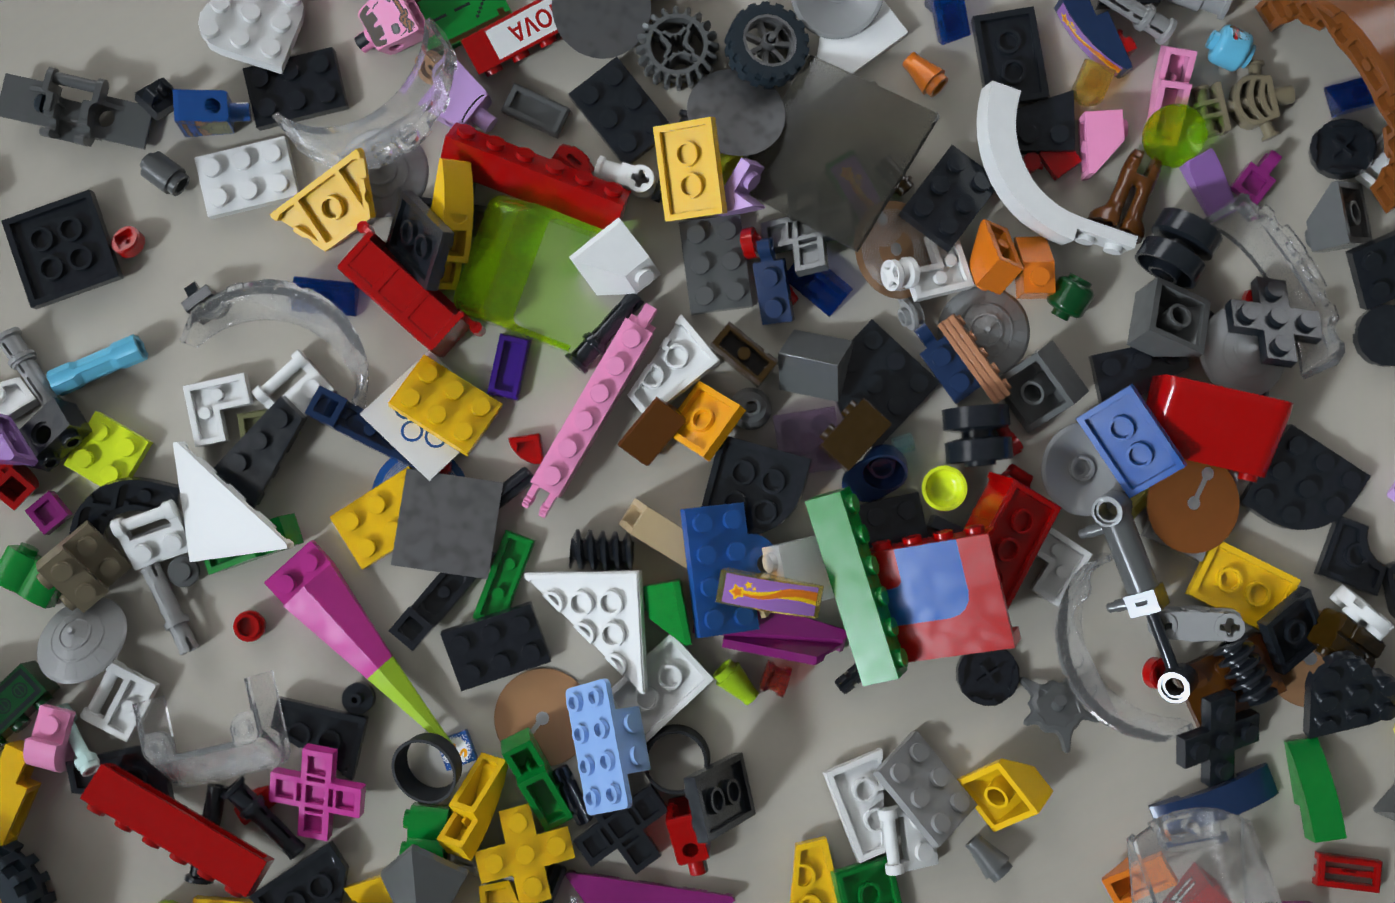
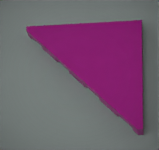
M569 870L565 873L566 878L585 903H733L735 901L733 894L729 893L721 894L696 888L667 886L662 883L627 880L595 873L575 872V870Z

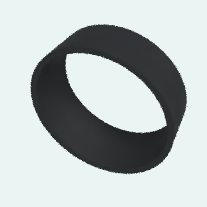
M680 724L667 725L662 727L646 742L649 754L653 744L663 736L669 734L686 735L692 738L701 748L704 756V767L710 765L709 747L705 739L691 727ZM644 771L649 781L660 791L668 794L685 793L684 789L669 790L659 786L653 781L649 771Z
M422 733L397 748L392 758L391 769L396 784L404 794L420 803L435 804L445 800L453 792L462 773V760L458 750L449 740L438 734ZM412 743L429 744L445 755L453 771V782L450 785L440 788L430 787L420 782L413 775L407 761V752Z

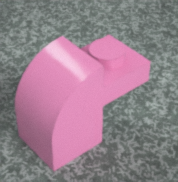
M50 704L40 705L32 736L25 738L23 757L26 764L58 773L67 771L65 762L73 760L75 754L68 740L76 711Z

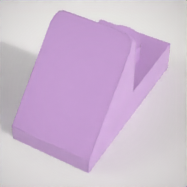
M746 158L739 160L724 186L727 213L718 214V216L744 214L766 208L749 195L750 191L759 184L764 166L755 160Z

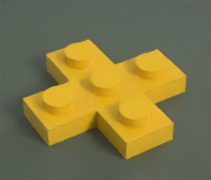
M528 803L498 811L505 844L476 851L475 859L481 884L513 876L519 903H539L552 899L545 866L575 858L568 826L537 834Z

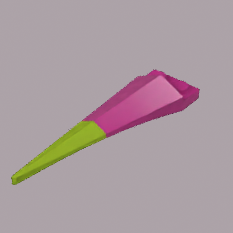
M314 540L309 541L264 582L284 604V608L429 733L443 736L451 742L386 646L335 563Z

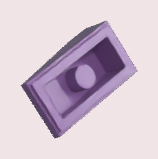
M1213 148L1188 160L1179 167L1208 220L1237 206Z

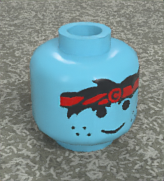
M1225 25L1219 32L1214 30L1205 44V48L1209 49L1208 61L1231 72L1239 68L1244 69L1256 51V45L1253 44V35L1233 25Z

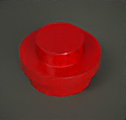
M244 611L234 620V633L242 641H256L265 632V619L257 611Z

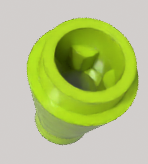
M728 659L713 674V677L717 680L716 685L741 700L745 705L752 703L759 694V691L753 686L739 662L734 663L732 659Z

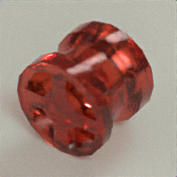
M767 660L760 680L759 690L764 692L771 690L777 696L783 698L788 687L792 667H779L775 665L774 661Z

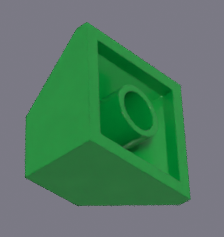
M680 578L644 585V612L647 611L648 618L683 645H692V635Z

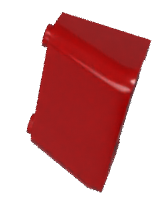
M1156 375L1152 377L1146 402L1185 460L1239 472L1238 479L1257 483L1258 477L1265 478L1290 419L1294 404L1281 399L1172 375Z

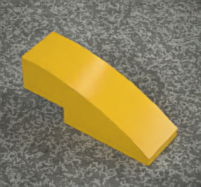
M21 739L5 744L0 757V846L18 839L41 786V782L30 778L35 766L25 763L23 757L25 741Z
M481 752L452 798L449 807L453 813L436 839L447 853L472 861L487 832L499 802L508 769L505 759Z

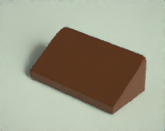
M656 397L618 442V446L642 464L649 466L684 425L686 419L676 407Z

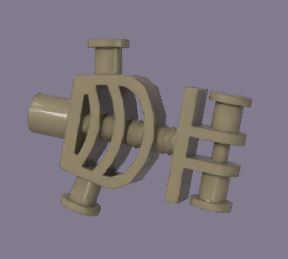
M1251 60L1245 67L1248 68V76L1242 77L1231 87L1228 101H1225L1221 81L1215 82L1210 87L1208 84L1192 88L1190 94H1194L1196 101L1193 109L1194 111L1201 110L1202 116L1196 118V122L1201 124L1203 132L1200 138L1207 139L1217 135H1226L1232 129L1229 113H1231L1233 120L1242 129L1253 130L1260 127L1264 136L1261 138L1262 142L1280 135V130H1275L1272 121L1280 117L1279 106L1294 103L1295 90L1293 86L1288 85L1274 88L1272 76L1262 75L1261 67L1265 65V61ZM1244 86L1242 91V98H1240V90L1241 87ZM1207 90H1209L1211 99L1208 98ZM1208 108H1213L1214 113L1209 114ZM1214 121H1216L1218 130H1215Z

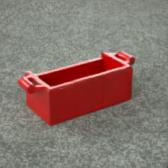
M360 221L357 224V230L363 235V238L337 265V269L430 352L440 358H444L469 329L478 337L485 334L486 329L480 322L473 321L439 290H425L385 247L386 243L375 234L374 228L369 223Z
M1010 464L1001 475L993 472L988 473L987 478L989 482L965 525L967 527L982 523L985 528L995 526L996 531L991 536V541L1008 609L1062 508L1032 490L1030 484L1033 476L1014 464Z

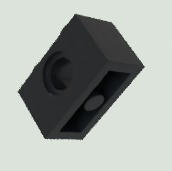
M53 397L19 429L39 461L35 466H25L48 472L51 471L92 432V429L75 403Z

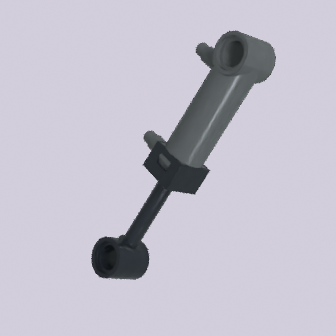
M1111 490L1096 499L1092 504V517L1096 523L1080 529L1078 535L1081 539L1105 535L1127 593L1123 598L1107 603L1106 609L1110 613L1128 610L1131 619L1146 615L1165 665L1164 674L1158 681V691L1166 701L1181 703L1198 686V674L1190 665L1177 662L1160 618L1159 611H1162L1171 602L1163 582H1157L1132 516V500L1123 491ZM1107 502H1111L1116 506L1117 515L1109 512ZM1172 678L1181 680L1184 688L1176 686Z

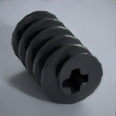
M576 529L571 538L569 568H572L576 560L581 570L585 568L587 561L590 562L592 570H596L600 562H602L605 571H609L612 562L615 563L616 570H622L625 563H627L629 570H633L634 541H632L631 535L626 532L623 540L620 541L617 531H614L610 540H607L605 531H601L598 539H594L592 530H588L584 539L581 537L580 530Z
M1244 633L1237 641H1224L1212 652L1213 657H1225L1218 666L1219 668L1230 667L1231 670L1224 675L1225 680L1236 679V682L1230 686L1231 691L1242 690L1243 693L1236 698L1237 703L1248 702L1249 706H1258L1272 700L1279 692L1276 687L1271 686L1273 680L1271 676L1265 675L1267 672L1266 666L1259 663L1261 657L1259 653L1252 652L1255 645L1252 641H1245L1249 634Z

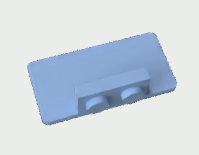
M607 678L568 688L566 690V705L569 711L572 738L574 740L578 771L584 795L583 800L587 813L589 815H596L630 808L632 806V796L627 774L651 770L639 706L615 709L611 683Z

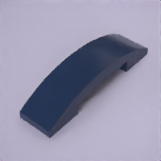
M319 385L304 412L306 415L389 458L416 469L360 415L364 410L363 408Z
M1263 763L1236 773L1237 777L1187 796L1180 797L1176 795L1149 805L1148 807L1159 836H1170L1202 828L1239 815L1270 800L1279 792L1268 764Z

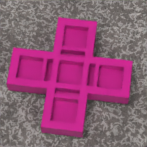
M307 743L302 748L301 771L275 767L270 772L269 801L299 807L297 836L328 841L332 836L334 814L360 818L364 813L366 784L336 778L338 749Z

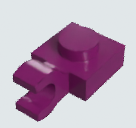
M1271 150L1269 154L1266 153L1257 165L1253 162L1248 163L1231 184V191L1252 207L1258 205L1276 181L1269 174L1280 162L1282 156Z

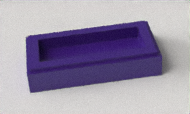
M500 333L487 391L488 395L519 401L532 342L531 339Z

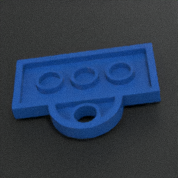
M744 502L681 509L695 638L759 630L757 608L722 602L727 573L752 578L764 575L768 580L767 572L763 573L758 569L757 561L763 555L762 548L773 544L763 536L747 533Z

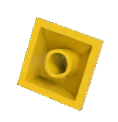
M1003 758L957 778L959 783L977 803L975 809L993 832L1039 814L1054 792L1034 766Z

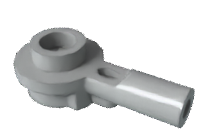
M912 297L898 299L900 303V309H898L900 323L904 327L907 326L911 331L916 330L925 321L920 303L914 302Z

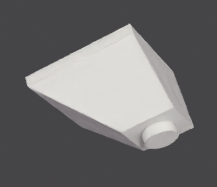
M619 217L569 256L597 296L637 294L661 275L649 255Z

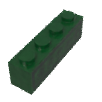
M36 660L20 663L0 682V751L4 749L5 744L9 743L6 739L13 732L18 733L30 724L32 720L29 717L36 710L39 711L40 705L52 703L55 699L52 695L60 688L55 681L44 675Z

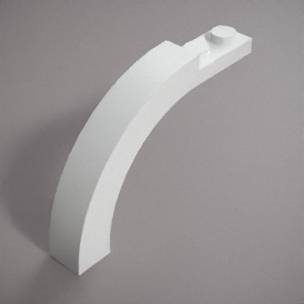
M993 80L983 87L977 110V139L980 156L991 185L1008 210L1030 230L1061 246L1072 241L1089 246L1095 244L1103 247L1104 252L1112 255H1121L1126 251L1134 249L1138 236L1071 213L1056 204L1039 188L1028 172L1018 146L1016 115L1021 90Z

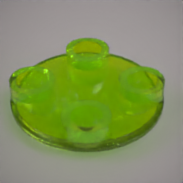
M1170 104L1158 109L1149 117L1142 132V144L1146 154L1152 160L1156 156L1162 160V165L1171 168H1178L1197 156L1208 138V130L1201 114L1196 109L1185 104Z

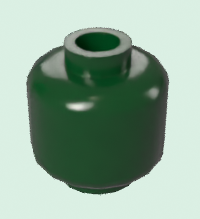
M1072 273L1068 277L1060 276L1055 283L1056 293L1047 296V302L1054 307L1051 313L1065 321H1068L1070 316L1081 318L1094 298V292L1090 289L1092 284Z

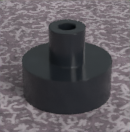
M366 682L353 683L342 694L344 708L349 713L355 715L369 711L376 701V693L373 687Z

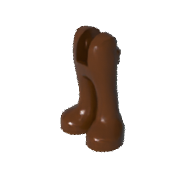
M1134 149L1124 162L1108 202L1103 206L1093 209L1087 218L1138 236L1136 244H1140L1144 238L1143 215L1162 168V160L1155 156L1148 164L1143 175L1136 173L1144 156V151ZM1133 187L1135 189L1133 200L1125 213V217L1118 225L1126 199Z

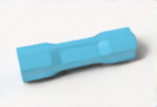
M132 334L112 343L105 349L47 371L46 378L54 393L64 396L84 387L89 382L147 360L148 353L139 336Z

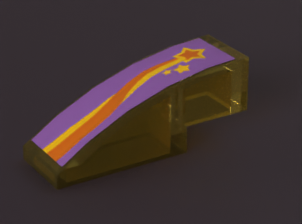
M727 567L722 569L720 573L716 602L778 614L819 618L824 585Z

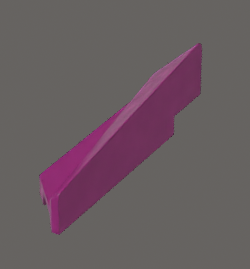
M757 609L759 630L725 634L722 642L723 648L817 665L824 661L827 654L833 651L842 652L847 635L843 628L797 614L772 611L766 618H761Z

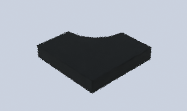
M1341 516L1331 524L1314 574L1369 595L1378 596L1388 567L1379 562L1370 551L1367 539L1369 526Z

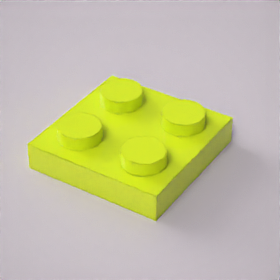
M95 411L88 422L92 432L82 440L79 446L70 452L63 465L99 486L116 479L133 477L153 442L102 412Z

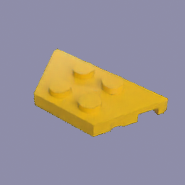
M357 148L270 213L271 218L275 221L281 220L294 228L293 232L303 238L310 239L315 246L325 252L332 250L358 231L357 224L360 221L369 223L376 217L364 150Z

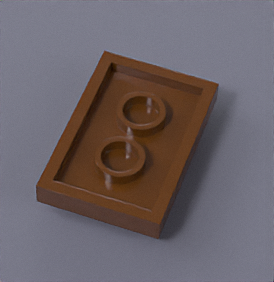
M1254 632L1250 634L1245 641H1252L1255 648L1252 652L1259 653L1261 657L1259 663L1264 664L1267 668L1265 675L1271 676L1273 680L1271 686L1278 689V695L1287 691L1280 674L1275 672L1261 633ZM1212 652L1185 663L1195 669L1199 678L1198 686L1185 700L1197 727L1201 726L1202 697L1224 689L1231 691L1230 686L1236 682V679L1225 680L1224 675L1231 669L1230 667L1219 668L1218 664L1225 657H1213ZM1175 678L1178 687L1184 688L1182 681ZM1242 690L1232 691L1236 693V698L1243 693ZM1236 701V713L1252 707L1249 706L1248 702L1237 703Z

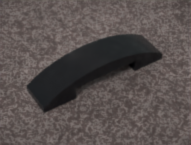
M492 551L491 560H492V558H493V557L495 556V554H496V553H494L493 551ZM440 572L413 605L409 606L394 623L389 632L411 651H414L477 578Z

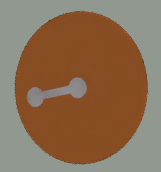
M1185 460L1187 463L1186 467L1149 487L1147 514L1154 532L1166 545L1184 553H1203L1220 545L1232 532L1239 515V493L1236 483L1227 469Z

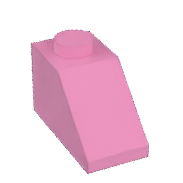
M1123 109L1085 111L1077 120L1079 155L1082 160L1080 163L1081 181L1091 178L1125 141L1128 135V122L1126 119H1123Z

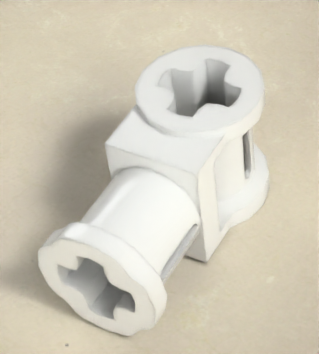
M602 155L597 160L594 170L595 177L608 182H616L623 188L631 190V193L638 198L645 199L654 193L657 183L653 171L646 165L638 164L634 166L624 162L621 165L606 160V157ZM642 176H645L648 184L642 183L641 187H638L635 180H641Z

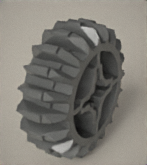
M676 5L673 7V14H668V11L663 8L661 9L662 17L659 18L657 15L652 14L650 16L652 25L643 23L642 28L646 32L637 35L640 45L636 46V54L641 56L638 59V64L645 67L644 75L646 77L654 75L653 84L655 85L664 80V89L669 90L671 83L676 84V90L679 92L682 90V83H687L688 88L692 89L694 88L693 79H696L698 82L704 80L703 73L711 74L713 67L710 64H715L718 61V56L714 53L719 51V43L713 42L717 39L716 31H709L711 28L709 20L701 23L702 14L700 12L691 17V8L689 7L684 10V14L679 13V8ZM682 28L677 33L667 32L669 29ZM693 34L699 38L703 46L700 57L695 54V50L690 46ZM655 41L665 51L664 61L661 64L652 53ZM683 44L682 52L678 49V53H672V46L675 45L677 48V45ZM678 64H685L689 66L685 69L673 70V68Z

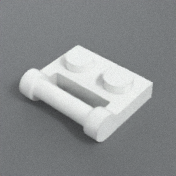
M297 350L291 355L292 359L264 385H258L251 392L258 401L269 409L276 402L270 395L302 368L307 374L283 396H286L308 419L310 416L304 412L319 385L334 393L337 390L300 350Z
M172 499L162 502L161 506L129 518L123 519L119 517L110 521L111 531L119 539L135 571L188 552L184 519ZM163 518L170 522L134 536L130 532L132 529Z
M114 660L105 669L107 671L89 706L83 708L80 718L128 742L132 740L160 683L128 668L124 663ZM120 677L123 679V682L104 716L100 711L117 678Z
M899 805L878 809L879 820L883 822L888 861L885 863L886 875L897 876L907 871L939 864L937 848H933ZM898 818L904 859H900L895 823V819Z

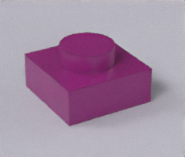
M48 491L25 510L26 514L44 535H50L74 515L55 491Z

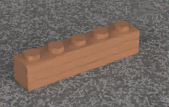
M954 313L937 326L991 401L997 404L1011 394L1010 389L1012 386L1006 378L1002 380L998 373L1001 371L995 362L992 364L987 359L989 354L983 346L979 348L976 344L977 337L971 330L969 332L964 327L966 322L961 315L956 316Z

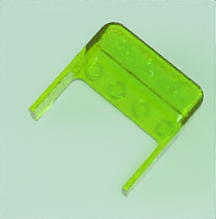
M505 195L496 196L487 205L470 250L468 264H465L454 293L455 307L458 311L462 310L469 317L568 353L571 345L518 326L514 321V314L549 222L591 238L595 237L603 229L536 203Z

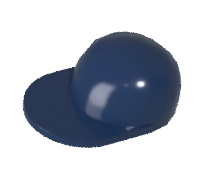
M888 444L874 446L865 454L863 460L857 462L849 471L843 474L842 488L850 486L852 493L856 494L860 502L876 501L897 490L905 483L908 477L907 460L904 454L894 446Z

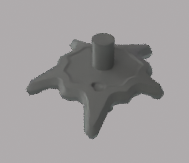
M1067 674L1060 683L1051 680L1046 684H1038L1026 677L1020 678L1019 682L1031 696L1028 702L1030 714L1024 719L1023 724L1026 726L1039 725L1044 733H1056L1064 753L1070 752L1073 731L1082 720L1099 722L1098 717L1083 707L1082 698L1074 689L1073 674Z

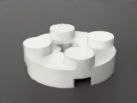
M1343 584L1329 597L1342 608L1343 612L1355 622H1360L1380 641L1395 627L1364 599Z

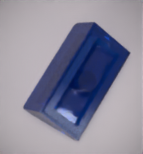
M1363 78L1323 88L1332 118L1376 106Z
M793 263L787 271L789 284L828 317L834 313L853 290L851 286L830 269L799 277L795 272V265Z
M294 276V310L356 317L360 288L352 282Z

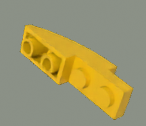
M439 158L431 210L454 232V243L451 250H449L445 263V273L440 280L438 289L457 290L462 263L468 264L473 229L474 194L471 163L468 161Z

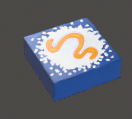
M468 729L448 736L460 754L462 765L478 759ZM440 751L446 770H451L448 759Z

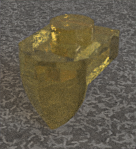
M1084 59L1071 89L1074 92L1075 101L1084 107L1096 106L1102 103L1116 70L1092 60Z

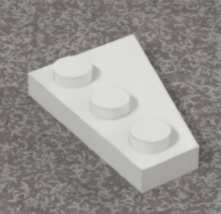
M682 314L676 320V325L668 337H665L659 346L660 349L650 364H647L627 394L641 413L647 409L656 397L670 404L720 364L717 356Z

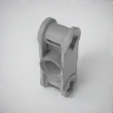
M1188 605L1181 607L1166 606L1162 611H1159V615L1165 616L1166 622H1169L1165 624V631L1169 640L1233 642L1239 640L1245 633V623L1241 615L1232 608ZM1227 618H1232L1234 624H1237L1231 626V631H1225L1224 626L1220 625L1226 624ZM1147 620L1148 631H1149V632L1151 633V635L1153 636L1152 631H1151V628H1150L1149 623H1148V620Z

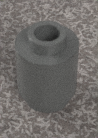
M160 151L148 153L140 163L141 176L165 194L171 193L173 196H178L189 184L190 177L186 174L185 169Z

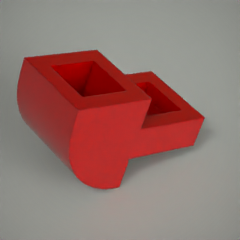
M0 464V499L15 511L39 487V481L34 473L25 465Z

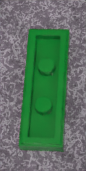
M505 530L472 618L478 619L511 608L536 540L510 530Z

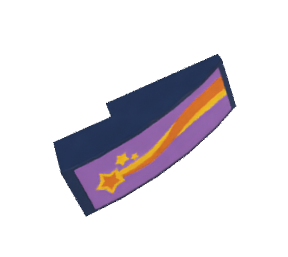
M1059 0L1054 9L1062 25L1089 58L1118 79L1124 77L1133 68L1108 11L1096 15L1090 0Z

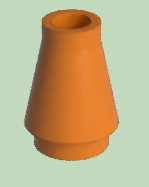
M916 52L911 53L902 64L923 95L928 94L930 97H934L948 82V78L944 75L945 70L920 57Z

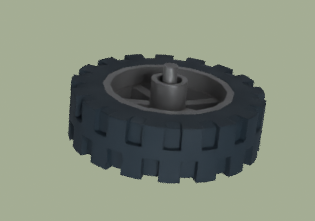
M763 1L760 5H756V3L748 5L746 10L742 9L737 14L726 34L724 43L727 46L724 51L726 58L729 57L730 60L728 64L732 71L736 70L739 73L737 76L744 81L746 79L750 82L751 86L758 87L760 85L764 86V89H772L775 85L778 87L784 86L787 81L795 78L805 64V59L809 54L810 47H807L809 35L804 31V23L802 20L798 21L795 18L796 14L792 10L788 12L783 9L784 6L781 4L770 5V2ZM757 28L760 37L749 33V31ZM765 28L771 29V30H773L774 32H772V31L766 32ZM778 34L784 40V42H778ZM746 40L757 45V47L749 50ZM776 49H787L786 59ZM771 55L777 63H768V57Z

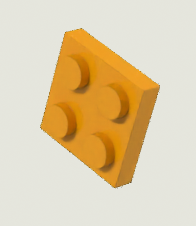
M698 381L678 408L685 417L686 422L673 436V439L710 462L746 410L738 403L703 382Z

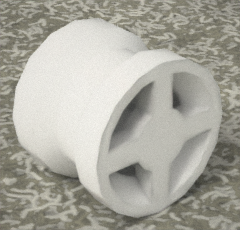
M903 257L899 261L891 259L886 260L882 264L881 280L887 290L897 291L902 287L905 289L914 288L918 284L920 270L914 258Z

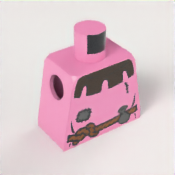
M369 0L358 12V17L365 30L355 36L354 40L357 46L365 53L375 47L380 52L393 55L434 34L415 0Z

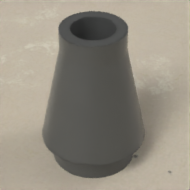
M979 833L965 845L985 878H990L994 883L1004 877L1013 867L1008 861L1009 857L985 840Z

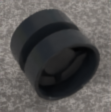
M1164 208L1151 228L1154 236H1147L1135 255V260L1145 271L1154 277H1160L1184 289H1193L1206 269L1203 261H1209L1213 258L1223 241V237L1213 225L1193 213L1178 208Z
M1009 404L974 405L942 410L943 431L961 433L962 437L961 439L944 443L946 464L964 463V467L996 465V460L1014 458L1012 437L994 436L993 430L1011 425Z

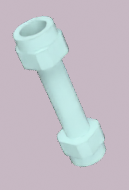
M68 703L57 706L74 711ZM73 722L68 741L77 757L74 761L77 770L80 771L83 777H87L97 772L100 767V760L96 753L89 751L75 722Z

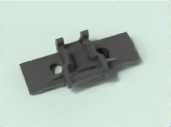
M53 67L47 69L44 81L5 73L0 94V117L43 126L39 129V134L43 137L89 147L92 146L95 140H104L145 150L153 117L138 103L107 96L109 83L105 79L99 78L96 81L61 73L57 68ZM59 85L93 92L92 99L90 101L83 100L82 103L64 99L61 97L62 88ZM106 111L113 112L115 116L114 122L107 127L101 126L99 122L100 115Z

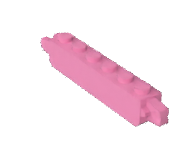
M645 303L638 317L631 314L628 319H624L530 482L533 484L522 502L523 507L528 509L535 501L540 488L550 493L539 509V516L545 519L557 498L563 496L652 343L656 327L651 325V322L658 311L656 308Z

